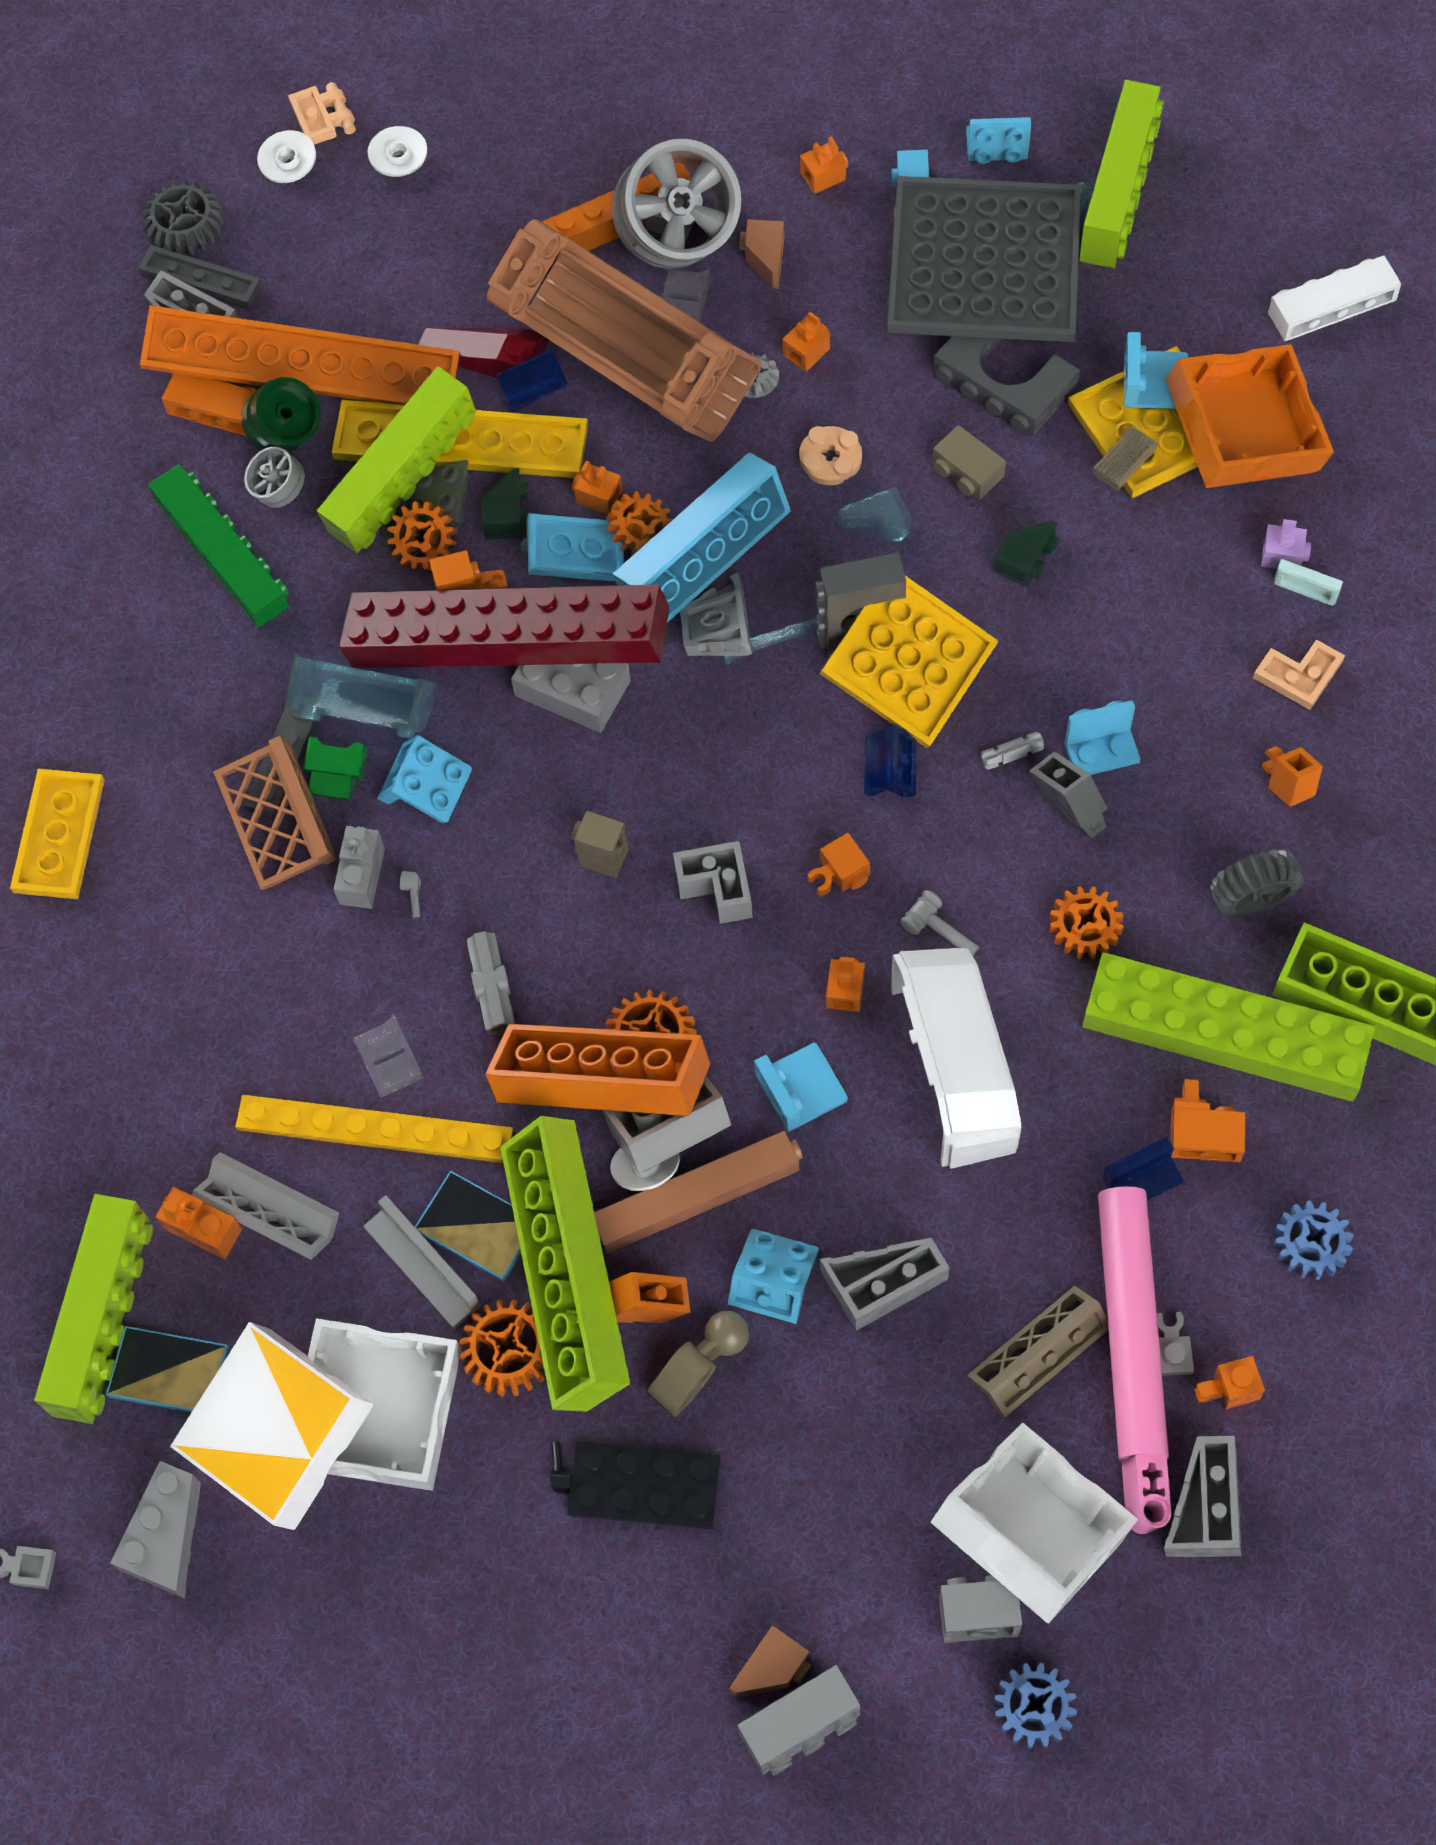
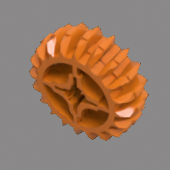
M650 989L646 993V998H641L638 992L634 993L633 1002L623 998L621 1001L623 1009L613 1007L612 1015L614 1018L607 1019L606 1027L609 1030L651 1032L655 1026V1030L658 1033H671L669 1029L662 1026V1017L664 1015L675 1023L679 1030L678 1034L697 1035V1030L692 1028L695 1025L694 1017L687 1016L689 1008L686 1005L678 1007L679 999L676 996L667 1002V993L664 991L659 994L658 998H654L653 991ZM649 1013L648 1017L644 1020H634L638 1016Z
M498 1300L496 1304L498 1310L492 1311L489 1305L483 1307L486 1314L483 1318L479 1314L473 1313L472 1319L476 1326L465 1325L464 1331L470 1337L460 1339L461 1347L467 1350H464L459 1355L461 1361L468 1362L464 1370L467 1375L474 1374L472 1381L476 1386L485 1381L484 1390L490 1393L497 1384V1393L501 1397L506 1394L507 1386H511L513 1395L518 1396L520 1392L518 1385L524 1383L526 1390L531 1391L533 1389L530 1381L532 1377L540 1383L544 1381V1376L539 1371L540 1368L544 1370L534 1314H531L532 1307L529 1303L524 1304L519 1310L517 1300H511L509 1308H505L503 1301ZM514 1322L510 1323L503 1332L497 1333L490 1330L498 1324ZM525 1326L532 1330L536 1336L537 1345L535 1353L530 1352L526 1346L521 1344L522 1331ZM512 1341L515 1349H508L504 1354L500 1345L508 1346ZM481 1342L487 1344L488 1348L495 1351L492 1359L494 1364L491 1370L480 1361L479 1350ZM520 1362L526 1365L518 1371L502 1373L512 1363Z

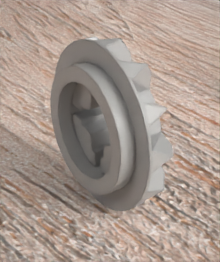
M752 352L751 355L761 361V368L756 382L752 383L745 397L758 398L769 394L775 389L779 381V370L776 367L775 360H769L766 354L756 356Z

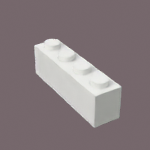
M1385 256L1366 259L1354 267L1339 269L1324 278L1312 279L1302 286L1278 292L1271 298L1268 314L1285 342L1396 301L1401 282Z

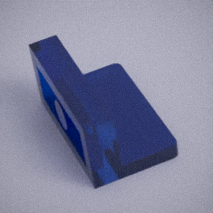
M548 351L497 375L499 385L506 397L504 404L509 413L554 394L568 385L553 351Z
M893 724L866 736L865 795L874 796L887 790L902 797L916 795L917 740L905 729Z
M1167 1137L1105 1167L1102 1176L1108 1188L1138 1187L1144 1189L1147 1201L1182 1184L1184 1181L1171 1158L1174 1148Z

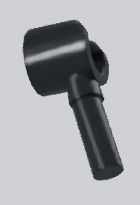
M552 1442L553 1470L550 1475L551 1487L554 1492L569 1494L572 1472L562 1471L560 1442Z

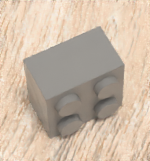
M992 1575L986 1576L985 1582L970 1583V1578L959 1577L947 1580L948 1585H941L939 1605L944 1643L1019 1636L1022 1627L1019 1598Z

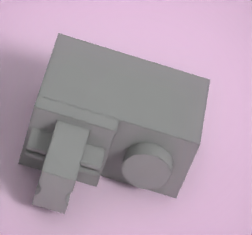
M346 826L334 885V893L339 905L372 909L385 851L379 830L366 829L357 826V828Z

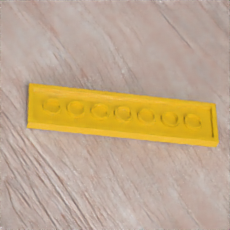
M342 400L331 452L333 459L359 461L405 405ZM476 410L472 424L467 429H462L455 437V443L447 453H442L435 461V466L468 460V470L575 478L576 474L580 473L582 469L588 419Z

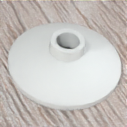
M394 126L380 131L373 137L368 146V158L372 167L379 173L390 177H401L415 172L422 166L427 157V145L423 136L418 131L405 126Z
M294 130L278 132L270 136L261 145L257 156L259 169L266 178L277 183L297 181L308 174L314 166L316 148L312 140L302 132Z
M620 1148L612 1158L610 1165L611 1174L615 1182L625 1189L633 1191L653 1189L668 1181L675 1174L680 1161L679 1153L639 1174Z

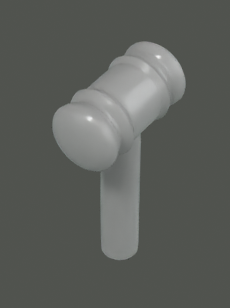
M925 890L922 893V897H918L917 902L906 912V916L900 919L901 926L912 935H918L921 929L927 925L957 948H968L972 956L980 948L935 915L937 909L942 907V901L932 891Z

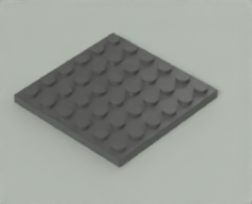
M898 176L887 333L1075 342L1081 185Z

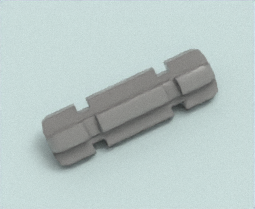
M1034 732L1026 735V739L1020 737L998 745L996 750L994 748L981 752V762L985 769L989 770L998 767L1000 762L1006 764L1028 756L1027 752L1031 751L1032 754L1044 749L1043 738L1039 732Z

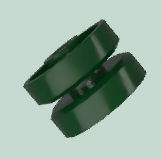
M279 377L268 381L245 401L241 412L242 427L248 440L257 449L263 450L267 447L277 446L290 452L307 442L317 432L321 421V407L315 393L305 383L295 378Z

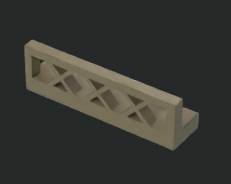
M1074 1285L967 1376L977 1388L988 1396L996 1411L1005 1418L1108 1331L1107 1316L1097 1300ZM1077 1300L1082 1303L1075 1310L1066 1312V1309ZM1054 1325L1049 1332L1039 1334L1046 1326ZM1027 1348L1020 1356L1012 1357V1354L1018 1349ZM1000 1370L988 1383L984 1380L992 1371Z

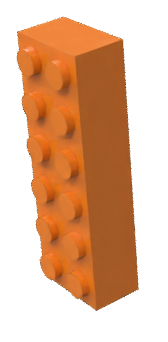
M509 1024L485 1075L497 1103L690 1116L710 1067V1061L701 1035Z

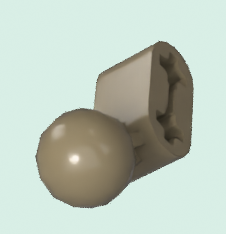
M720 1311L714 1314L705 1325V1340L697 1347L690 1341L681 1346L652 1382L648 1393L673 1417H676L685 1409L714 1373L716 1365L712 1362L719 1355L733 1356L741 1352L747 1345L750 1333L748 1324L743 1316L734 1311Z

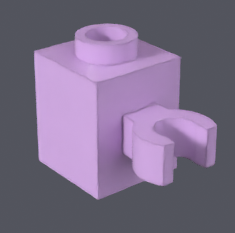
M1283 519L1282 526L1268 524L1263 543L1261 567L1277 569L1281 559L1300 566L1303 561L1308 562L1311 543L1306 542L1307 529L1295 528L1297 521Z

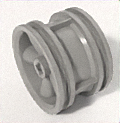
M692 139L667 140L648 149L624 171L615 187L612 199L613 223L623 245L642 262L663 269H677L692 265L720 248L733 233L741 211L740 186L731 165L714 148ZM674 162L687 165L695 170L690 180L677 178ZM646 167L663 185L659 190L658 196L635 194L638 180ZM709 188L713 193L716 210L702 206L703 199L701 193ZM681 197L685 203L681 207L676 208L673 202ZM658 213L668 222L659 242L646 231L641 223V220ZM695 221L709 236L701 246L685 249L684 225Z

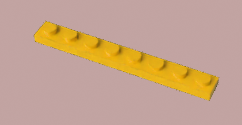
M242 1095L235 1126L238 1131L503 1163L500 1146L510 1140L514 1134L512 1127Z

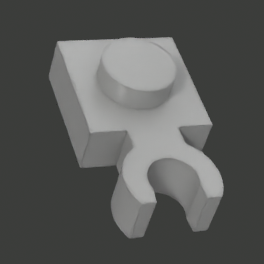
M1176 1312V1324L1171 1327L1164 1324L1162 1313L1157 1314L1158 1331L1163 1335V1338H1159L1162 1376L1194 1373L1190 1336L1179 1337V1332L1184 1323L1181 1312Z
M17 1546L15 1556H11L5 1550L0 1549V1557L3 1560L0 1567V1579L11 1574L9 1583L12 1585L49 1589L56 1557L55 1551Z

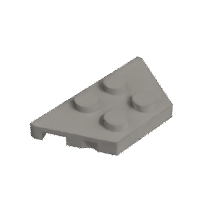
M739 573L731 575L729 577L731 584L719 592L715 588H711L698 599L692 600L680 611L683 644L688 656H748L752 654L743 584Z

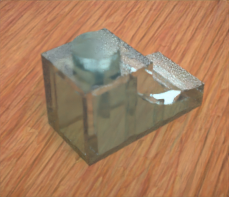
M896 487L838 509V526L842 534L855 531L868 532L879 537L881 542L884 543L889 540L893 542L900 541L911 532L912 516Z

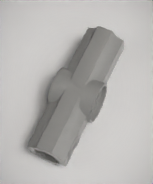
M486 931L474 933L473 936L467 938L468 952L473 967L471 977L477 1002H480L487 1035L497 1036L504 1034L509 1024L515 1023L508 996L511 995L507 981L506 969L501 963L495 933Z

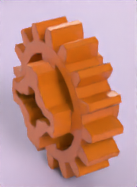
M636 491L631 498L624 494L620 501H615L606 518L610 522L607 532L615 533L611 540L613 543L619 541L622 543L620 551L624 552L630 549L631 556H633L673 520L672 518H667L671 510L660 507L662 500L658 499L654 503L651 501L649 493L646 494L645 498H641L638 491ZM629 511L627 516L623 517V514Z
M414 501L412 503V510L406 506L401 507L402 517L393 515L392 518L397 524L395 527H388L387 530L394 533V538L387 540V543L396 545L391 554L395 557L402 556L400 564L407 566L411 563V569L417 571L422 565L424 570L431 571L429 560L451 554L447 550L448 547L457 545L456 541L450 539V535L455 534L457 529L448 526L453 520L451 516L445 515L442 517L444 508L437 506L433 510V503L427 501L422 508L419 502ZM428 515L434 518V520L424 523L418 516ZM421 530L426 531L423 535L424 542L418 541L421 538ZM441 535V540L438 546L439 536ZM420 549L426 556L415 557L411 552Z
M1078 886L1076 895L1067 890L1064 894V901L1056 899L1054 905L1056 910H1051L1049 920L1052 923H1050L1049 932L1057 933L1054 943L1055 945L1064 943L1065 954H1068L1073 949L1077 951V959H1081L1083 952H1086L1092 960L1095 959L1096 951L1098 950L1101 953H1108V944L1116 947L1119 939L1117 935H1122L1123 925L1120 923L1124 915L1123 912H1115L1118 907L1117 900L1110 903L1107 901L1108 892L1105 891L1101 896L1096 895V887L1092 886L1089 893H1084L1082 886ZM1102 913L1107 917L1109 927L1107 926V921L1102 919ZM1093 915L1092 922H1087L1086 925L1083 924V926L1080 928V923L1086 922L1087 919L1089 920ZM1064 919L1066 920V923L1071 925L1070 933L1067 931L1064 925Z

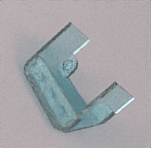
M294 655L285 707L302 711L301 718L320 721L321 715L397 729L396 736L413 739L417 733L424 734L436 700L439 684L422 678L415 680L315 661L301 655Z

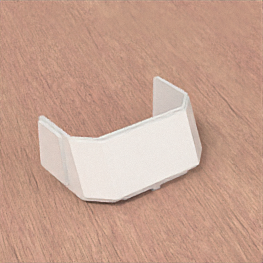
M949 948L900 951L899 954L893 955L892 995L900 993L904 995L914 1029L909 1030L912 1044L918 1043L929 1085L934 1086L943 1126L941 1166L949 1165L950 1169L1016 1153L1021 1133V1121L1015 1088L978 965L969 949Z

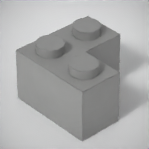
M739 841L673 853L680 899L714 894L719 924L753 918L752 902Z

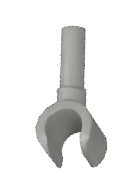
M402 871L400 889L410 891L412 918L421 917L418 898L421 880L415 872Z

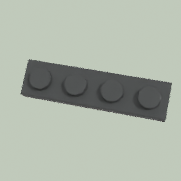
M150 245L138 267L140 276L154 280L158 273L163 271L215 299L247 309L251 308L262 287L261 280L258 277Z
M291 693L273 738L282 736L290 742L298 763H300L323 705L321 701ZM270 755L264 758L258 774L269 777L273 767ZM277 774L275 780L280 782V779ZM256 778L249 795L260 799L266 781ZM273 784L266 802L280 807L285 796L284 789ZM247 799L244 806L247 811L254 812L258 803ZM264 806L261 814L276 818L278 810Z

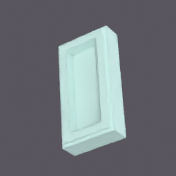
M1281 559L1274 579L1275 585L1331 606L1335 605L1343 584L1341 580Z

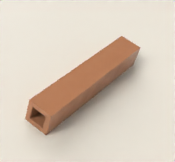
M782 1131L668 1180L656 1188L645 1190L594 1212L598 1233L606 1254L798 1172L799 1160L803 1156L796 1140L789 1141L786 1132Z

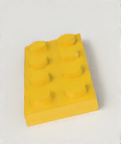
M48 769L37 770L10 886L13 893L68 899L79 898L105 782L102 774Z

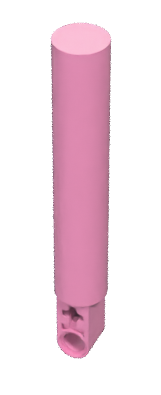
M1115 1187L1098 1193L1118 1457L1122 1463L1125 1509L1138 1519L1132 1530L1138 1534H1148L1169 1522L1171 1518V1502L1167 1467L1169 1451L1146 1191L1142 1188ZM1144 1506L1152 1512L1153 1522L1146 1518Z

